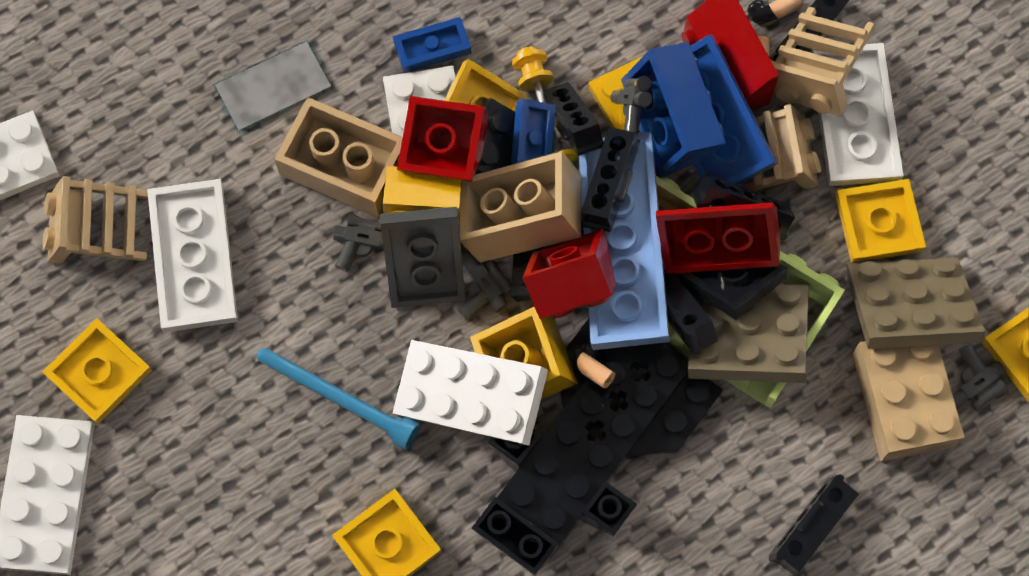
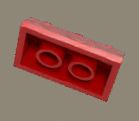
M706 0L686 17L684 32H682L683 43L688 42L691 46L710 34L714 36L751 111L753 112L769 105L779 74L738 0Z
M773 203L656 211V221L666 274L780 266V230L777 207Z

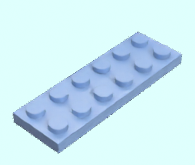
M651 132L639 133L637 136L640 144L632 167L633 175L625 200L620 204L612 231H604L616 283L613 294L609 297L608 301L599 306L588 307L590 340L593 350L670 342L663 255L656 221V211H659ZM602 148L579 156L582 207ZM618 152L615 154L616 161L620 158ZM605 197L601 199L602 207H599L598 209H601L604 206H606ZM583 227L584 235L597 231L596 229Z

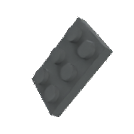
M457 207L380 214L391 307L466 301Z

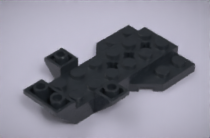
M588 318L565 348L577 384L560 391L563 411L546 434L542 437L539 432L533 429L529 446L493 437L488 441V445L516 473L498 497H494L472 526V530L534 576L556 554L580 520L614 537L637 504L608 483L625 459L679 452L723 391L722 388L709 379H689V360L665 343L600 349L601 356L596 360L615 372L612 383L604 389L579 371L574 358V353L577 349H581L585 342H591ZM632 369H645L648 380L645 381L643 378L639 382L633 380L634 372ZM613 397L615 400L617 397L623 398L626 409L623 411L619 408L617 412L611 410L610 398ZM595 426L603 429L601 435L604 439L600 441L596 438L594 442L590 441L587 428L591 427L594 429Z

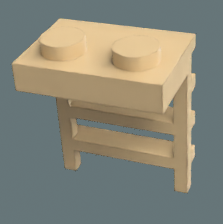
M808 7L805 13L801 12L799 15L797 27L795 29L791 28L789 31V40L786 45H781L778 49V58L775 62L772 61L779 74L774 89L776 98L788 104L796 103L812 108L822 114L830 113L842 117L848 106L843 82L875 30V24L867 22L864 29L817 17L815 16L816 9ZM806 29L825 33L828 35L855 41V44L852 45L840 42L837 40L810 34L805 31ZM799 45L846 59L843 62L795 49V47Z
M791 104L785 105L784 109L774 112L768 110L763 112V115L755 117L759 126L765 124L769 147L778 164L773 166L774 176L764 179V174L761 173L753 178L754 182L743 183L739 186L757 191L795 180L804 189L819 186L817 173L821 172V165L816 152H812L810 140L814 139L815 136L810 119H805Z
M62 176L53 191L47 193L44 213L50 215L49 227H46L44 230L42 241L43 249L48 250L47 262L63 263L70 253L145 261L147 259V252L134 251L136 198L148 199L147 190L136 189V186L133 185L121 187L115 186V183L111 182L99 184L92 183L93 180L89 179L77 181L70 180L68 176ZM92 192L103 194L101 247L90 246ZM114 195L125 197L123 249L112 248Z

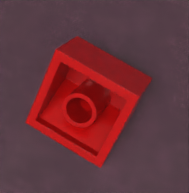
M410 96L397 170L472 182L483 154L489 120L485 107Z
M604 229L532 253L523 275V280L539 319L552 316L553 319L561 318L570 314L573 308L585 304L588 307L599 306L608 301L609 297L612 296L616 281Z

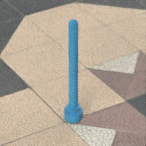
M267 348L258 351L257 358L261 363L387 431V436L392 439V443L403 450H408L418 435L421 424L409 417L403 419L399 416L393 418Z

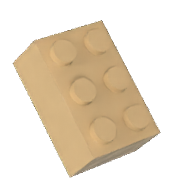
M307 97L274 160L280 176L379 217L383 209L387 166H398L403 137Z
M561 151L477 174L472 182L462 180L460 243L482 263L581 238V174Z
M866 341L859 342L852 356L880 462L954 448L965 438L939 345L868 349Z

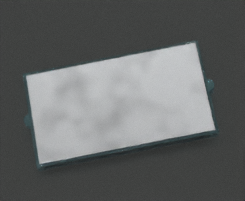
M308 40L213 84L223 104L222 112L228 113L238 134L303 104L307 97L314 99L334 89L323 69L324 61L318 60Z

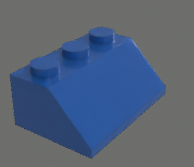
M688 42L649 49L621 79L624 89H627L624 84L627 78L637 79L641 76H647L651 80V87L645 92L650 93L652 101L649 106L642 108L639 130L640 133H652L657 177H666L705 160L726 144L723 127L718 122L711 104L710 92L705 88L699 72L698 60L693 55Z

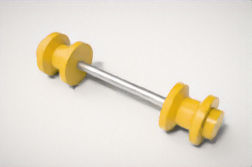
M534 46L525 47L519 50L516 54L517 56L512 60L513 69L522 71L523 77L518 81L519 89L524 92L535 90L538 101L547 103L542 88L550 85L554 77L550 70H544L542 66L547 61L546 52ZM554 128L552 143L554 153L562 151L574 165L579 156L574 149L561 150Z

